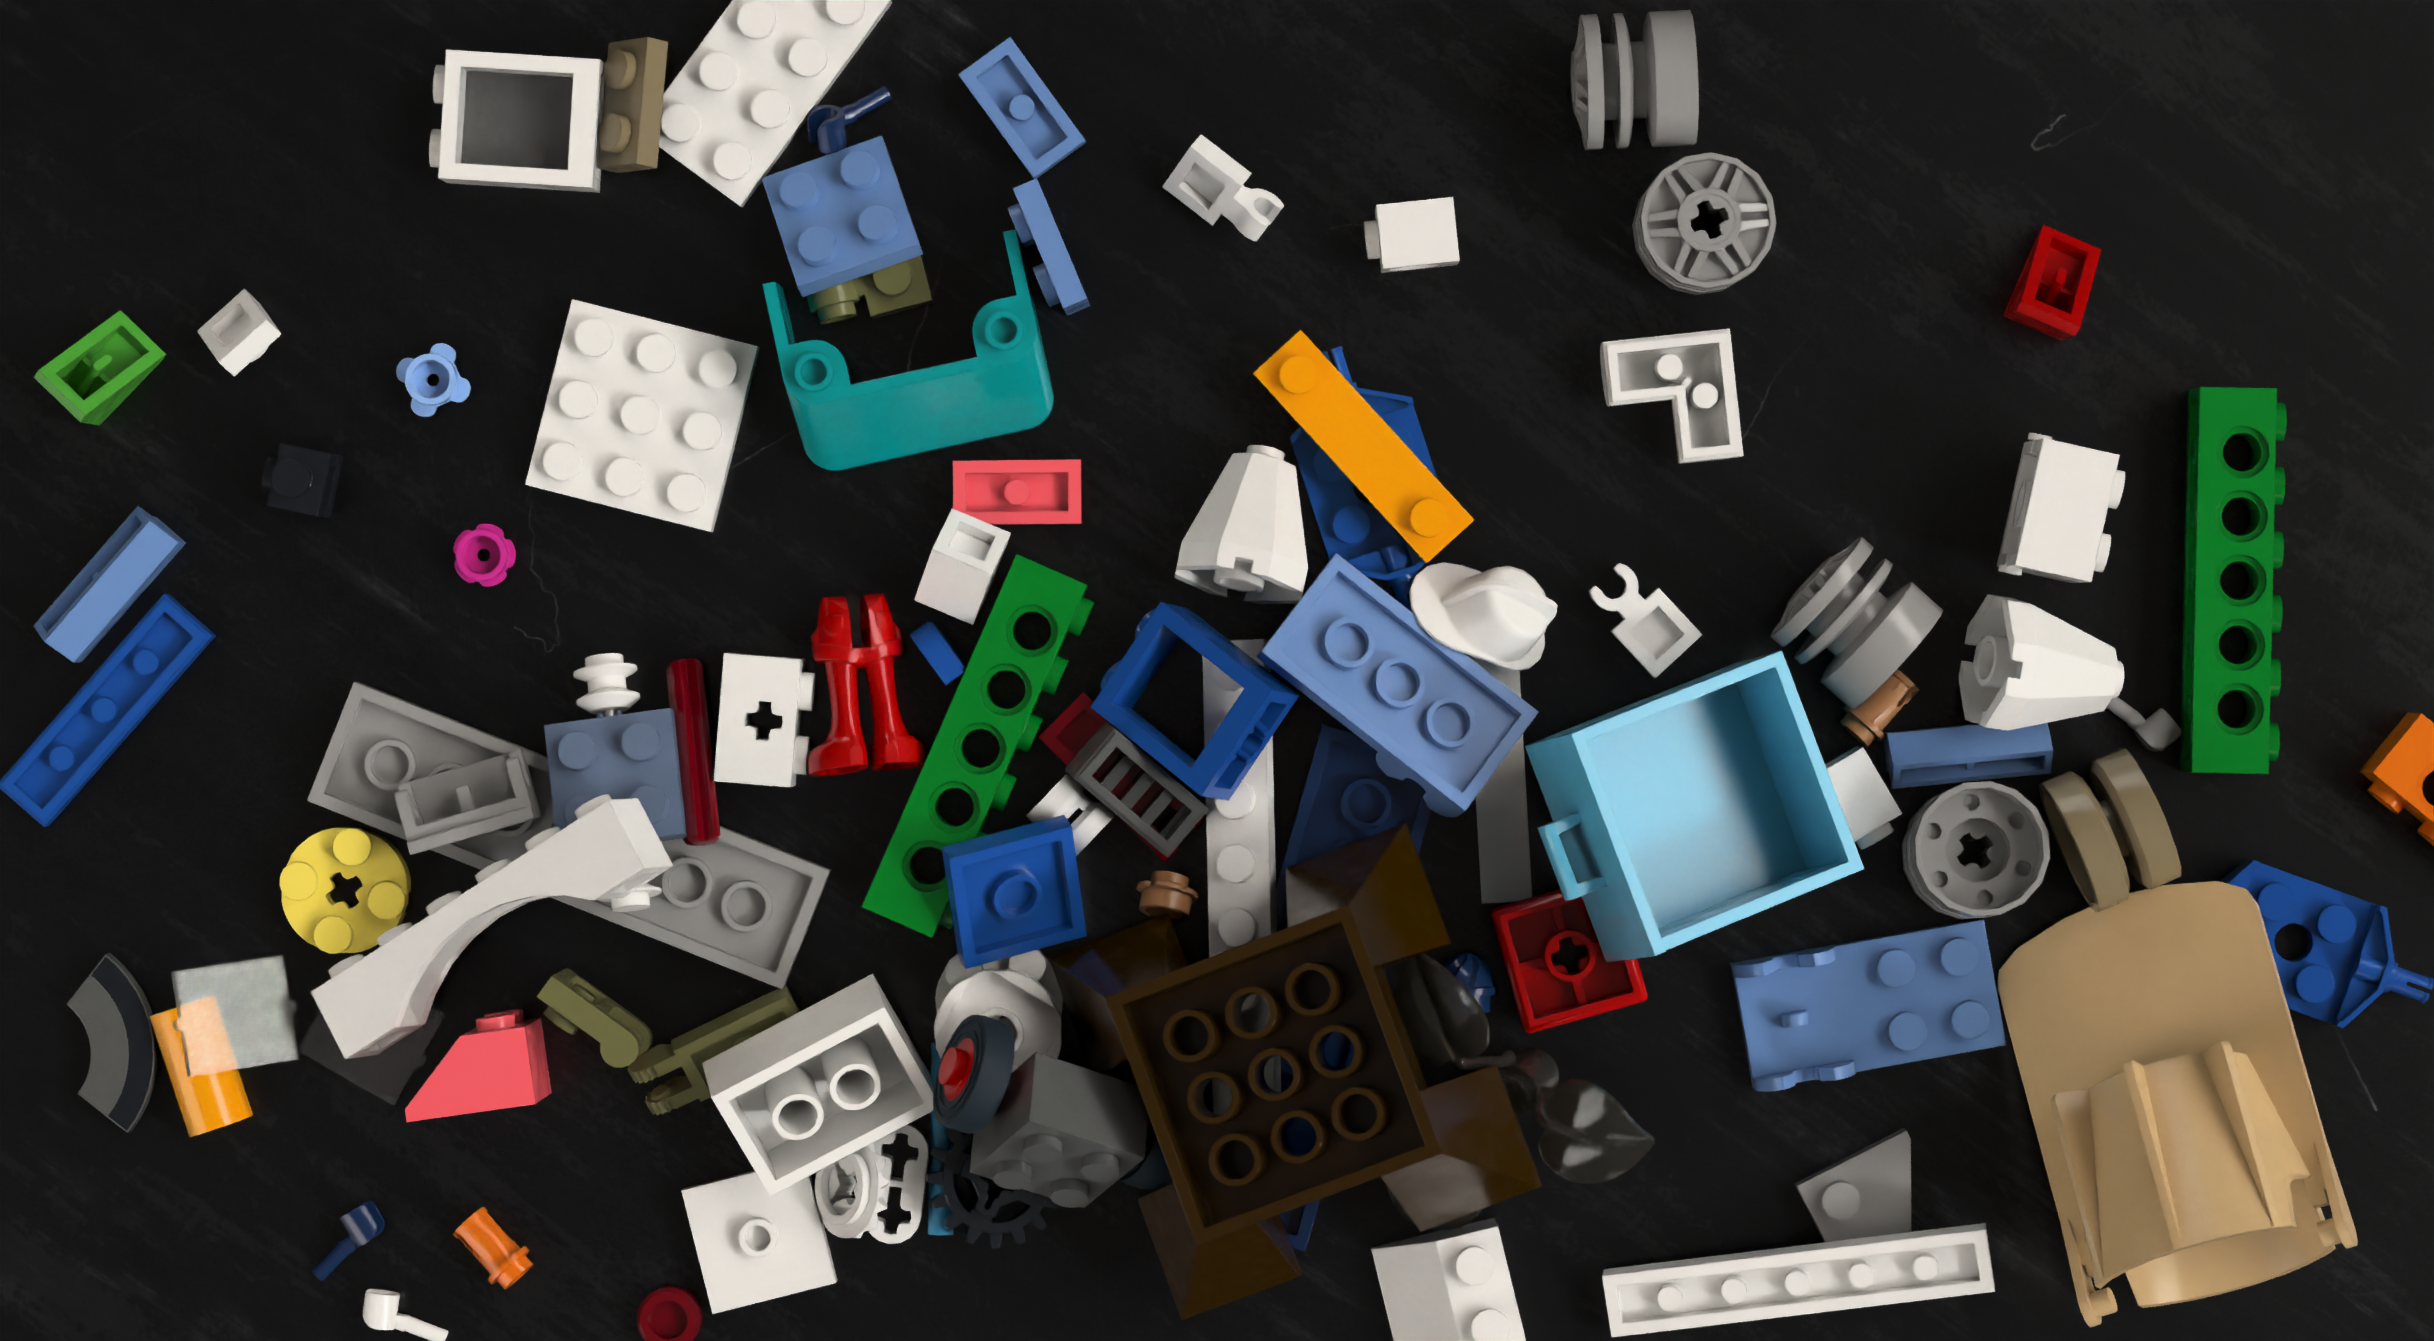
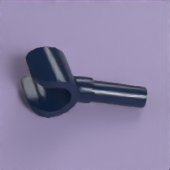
M882 86L852 104H847L841 108L834 105H820L811 109L807 119L809 142H818L819 151L825 154L835 153L844 149L847 144L845 126L857 121V118L891 100L888 89Z
M372 1200L363 1203L340 1217L349 1236L339 1241L313 1268L312 1272L318 1279L324 1281L350 1253L352 1254L357 1248L384 1231L385 1221Z

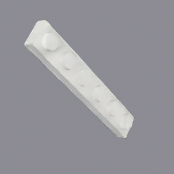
M1986 1223L1604 1269L1602 1274L1611 1337L1995 1292Z

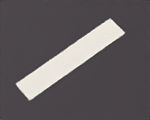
M1468 656L1521 698L1520 671L1504 669L1480 658ZM1522 734L1476 796L1482 904L1517 902L1532 897L1524 742Z

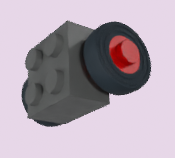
M971 1015L964 1019L954 1031L945 1048L937 1071L933 1092V1110L937 1121L942 1125L960 1132L973 1133L970 1173L992 1179L996 1185L1005 1189H1024L1049 1197L1055 1204L1069 1208H1085L1118 1180L1140 1189H1155L1168 1178L1170 1172L1137 1082L1132 1084L1037 1052L1011 1073L1014 1060V1037L1008 1025L987 1016Z

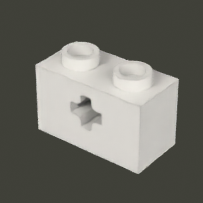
M724 653L714 781L793 787L796 786V774L807 775L810 737L800 736L802 710H813L816 676L815 673L805 672L806 659ZM764 702H771L772 714L782 716L783 720L782 727L770 730L769 739L761 738V727L751 725L750 722L751 713L762 711Z

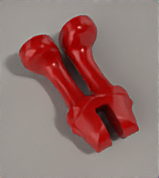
M883 593L861 595L859 611L862 643L852 645L850 615L845 596L821 598L817 628L811 635V649L814 661L825 666L831 702V727L826 741L815 747L807 757L810 776L844 775L868 768L867 749L862 734L859 714L858 669H864L871 701L873 718L872 770L898 771L924 766L926 761L924 745L919 739L908 733L901 718L895 686L894 658L902 656L903 653L902 632L893 621Z

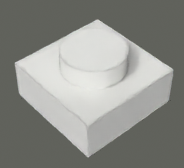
M243 289L197 331L217 361L233 376H236L250 362L260 358L266 352L269 345L281 335V332L261 304L246 289Z

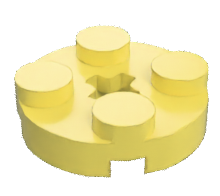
M334 827L310 836L292 853L287 866L280 875L281 902L290 925L306 942L329 954L358 953L379 945L377 942L379 936L401 925L406 914L404 912L408 906L409 892H411V877L403 856L385 837L362 828ZM339 872L345 879L357 876L362 883V887L355 892L359 903L353 908H350L345 901L335 903L330 896V892L335 888L332 879Z

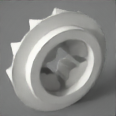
M874 1142L816 1172L814 1192L820 1219L828 1231L837 1237L861 1238L863 1232L877 1229V1213L888 1208L883 1198L884 1188L891 1182L883 1178L882 1175L886 1157L875 1153Z

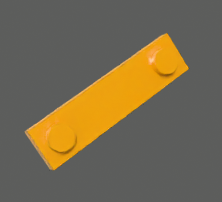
M1302 330L1297 332L1253 373L1426 564L1474 521L1470 514Z

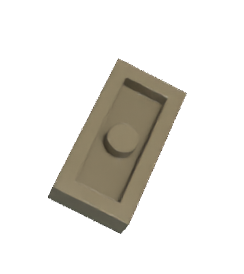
M644 37L609 43L608 58L603 71L605 92L602 122L598 130V142L600 145L598 169L623 173L657 168L668 49L667 41Z

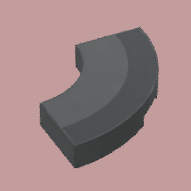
M111 953L105 954L67 1003L83 1023L91 1050L89 1071L83 1086L77 1094L126 1133H129L141 1119L150 1101L158 1072L159 1057L157 1058L156 1036L149 1018L153 1014L146 996L127 968Z

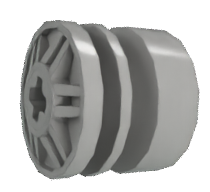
M1691 10L1648 12L1643 26L1642 41L1630 42L1629 31L1623 13H1613L1611 16L1609 43H1601L1597 14L1580 15L1578 36L1574 51L1571 52V93L1573 113L1582 132L1585 150H1600L1603 148L1604 120H1612L1617 149L1629 146L1633 119H1645L1652 147L1696 144L1699 119V81L1696 35Z
M1709 152L1685 156L1662 170L1638 200L1632 228L1636 252L1653 277L1672 290L1701 295L1723 291L1755 271L1771 249L1777 222L1773 197L1760 175L1737 158ZM1704 205L1708 214L1719 212L1722 217V223L1714 229L1715 238L1713 239L1709 238L1705 230L1694 232L1691 227V221L1699 215L1698 206Z
M1863 537L1855 540L1843 551L1828 557L1805 580L1789 599L1780 622L1770 636L1781 647H1784L1806 629L1810 635L1794 657L1800 664L1810 661L1827 648L1834 657L1826 667L1820 682L1850 709L1857 708L1867 700L1901 666L1931 631L1943 612L1913 582L1899 588L1888 598L1882 595L1879 589L1886 581L1893 566L1886 558L1877 563L1862 577L1857 571L1870 556L1874 548Z
M1992 781L1963 783L1928 799L1910 819L1902 842L1903 870L1915 894L1936 912L1957 919H1976L2001 915L2025 903L2041 885L2050 860L2048 829L2037 807L2016 789ZM1962 837L1967 842L1979 839L1983 843L1985 848L1978 854L1979 860L1982 862L1980 867L1974 862L1962 865L1959 862L1957 856L1964 850L1963 845L1959 841Z

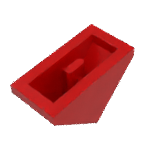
M2042 225L2003 316L2060 341L2075 337L2082 324L2102 249Z

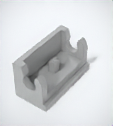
M523 749L397 785L399 791L394 793L410 855L542 817Z

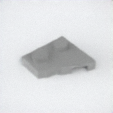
M1904 1128L1794 1183L1824 1242L1912 1232L1911 1138Z

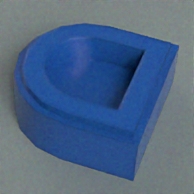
M927 620L910 633L919 650L945 685H950L964 674L967 668L966 664L932 621L929 622Z

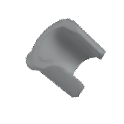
M2119 697L2112 699L2106 707L2125 721L2126 725L2133 729L2142 745L2150 751L2164 750L2181 735L2180 727L2162 708H2159L2145 720L2137 710Z

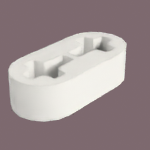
M909 1123L874 1142L875 1153L886 1157V1163L882 1170L883 1178L891 1182L884 1188L883 1198L887 1203L889 1200L891 1187L902 1188L901 1209L911 1211V1220L901 1221L897 1231L886 1229V1220L878 1217L877 1229L870 1230L869 1233L878 1241L887 1244L901 1243L909 1239L918 1229L923 1215L927 1182L925 1181V1174L928 1173L929 1140L925 1132L914 1123ZM898 1133L908 1135V1145L918 1148L919 1152L918 1157H910L906 1161L903 1178L892 1177L893 1156L883 1153V1144H892Z

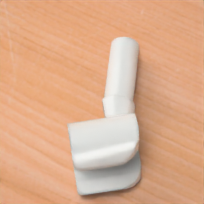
M373 1288L366 1291L363 1319L370 1328L376 1330L397 1329L429 1341L446 1340L449 1331L410 1315L398 1313L399 1293Z

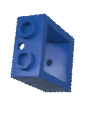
M1160 602L1157 608L1149 611L1137 625L1135 630L1136 639L1123 659L1115 663L1105 673L1100 683L1101 692L1091 708L1200 796L1230 800L1299 695L1192 610ZM1179 638L1183 639L1244 688L1197 760L1193 759L1132 710Z

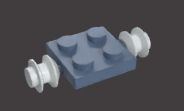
M605 653L585 658V667L573 672L574 678L585 681L588 685V693L577 699V706L591 714H596L597 718L544 725L555 827H560L561 830L578 820L575 815L577 808L598 796L609 794L611 799L638 798L660 841L688 838L674 711L671 708L623 714L641 697L640 693L629 690L626 687V677L637 671V665L624 663L622 654ZM647 882L624 898L599 901L611 902L613 912L638 911L649 908L650 897L661 894L662 889Z

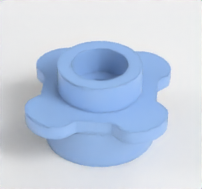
M435 344L432 346L429 354L420 355L415 359L404 358L397 366V378L405 383L406 389L412 397L411 409L419 416H433L437 407L450 401L461 403L470 394V382L460 376L454 363L456 352L447 344ZM431 374L438 375V385L430 386L428 384V377Z

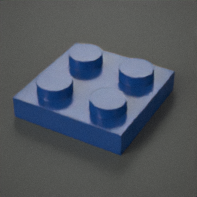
M1065 815L942 847L957 953L965 969L1087 936L1073 831Z

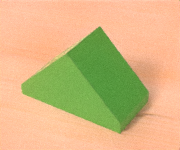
M120 310L38 370L34 378L78 421L100 426L160 364L166 353Z

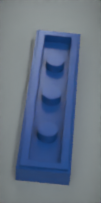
M163 594L0 780V789L43 827L50 826L216 635L171 595Z

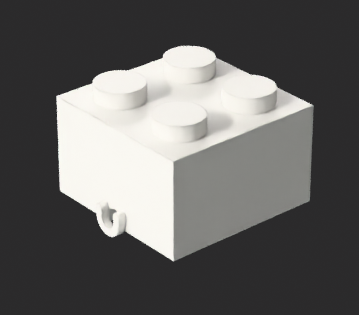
M2029 433L2028 440L2032 441L2024 442L1996 567H1999L1998 571L2017 576L2022 575L2023 572L2068 583L2092 582L2094 571L2103 572L2109 556L2111 535L2102 533L2108 508L2117 509L2124 489L2125 471L2117 470L2120 455L2052 440L2051 436Z

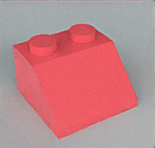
M512 1009L484 1014L485 1017L475 1019L476 1028L457 1039L405 1108L406 1122L534 1105L551 1094L541 1018L524 1020L523 1009Z

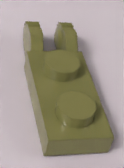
M784 985L783 989L778 988L672 1039L671 1044H659L649 1049L648 1052L639 1055L628 1066L627 1070L633 1081L641 1084L642 1082L647 1083L656 1077H661L682 1066L686 1076H676L667 1080L664 1084H659L658 1087L648 1092V1096L645 1097V1103L653 1115H664V1113L684 1106L698 1098L702 1102L711 1097L702 1065L703 1062L795 1015L800 1010L787 986Z

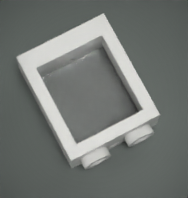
M446 50L445 65H436L433 77L434 103L443 104L441 129H432L430 135V167L439 168L438 178L450 184L600 193L601 169H598L600 149L598 130L603 115L605 92L603 71L605 63L601 59Z

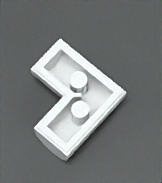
M1730 328L1601 343L1600 365L1606 405L1609 407L1672 400L1679 464L1744 456Z

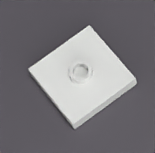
M755 1170L681 1190L712 1314L834 1284L838 1281L824 1224L820 1219L811 1175L772 1196H769Z

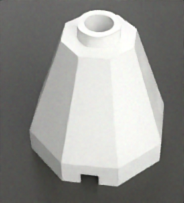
M1249 445L1246 453L1232 454L1182 540L1175 572L1176 579L1213 595L1227 597L1228 588L1247 592L1243 600L1257 604H1297L1303 594L1308 563L1296 466L1284 461V452L1269 446Z
M1987 594L1967 627L1964 644L1976 646L1973 662L1961 660L1958 680L1965 720L1978 723V725L1986 728L2009 731L2104 711L2110 701L2117 698L2122 690L2124 667L2122 662L2117 660L2114 647L2030 603L2010 597Z

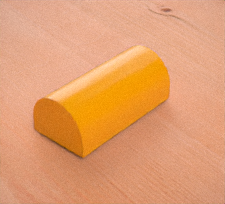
M213 995L149 1016L189 1137L200 1135L253 1116Z

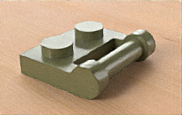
M568 967L552 975L537 995V998L549 1005L543 1014L550 1021L572 1035H576L578 1030H583L601 1043L600 1053L603 1060L612 1067L623 1068L631 1065L639 1055L646 1053L652 1045L651 1030L644 1022Z

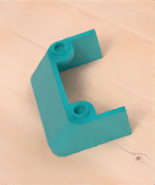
M1016 229L1005 231L1003 235L1017 295L991 301L977 313L972 327L977 357L851 384L845 358L833 345L821 340L795 343L784 288L776 282L762 284L783 381L804 450L813 463L826 470L841 471L1030 430L1041 425L1049 417L1054 405V393L1022 245Z

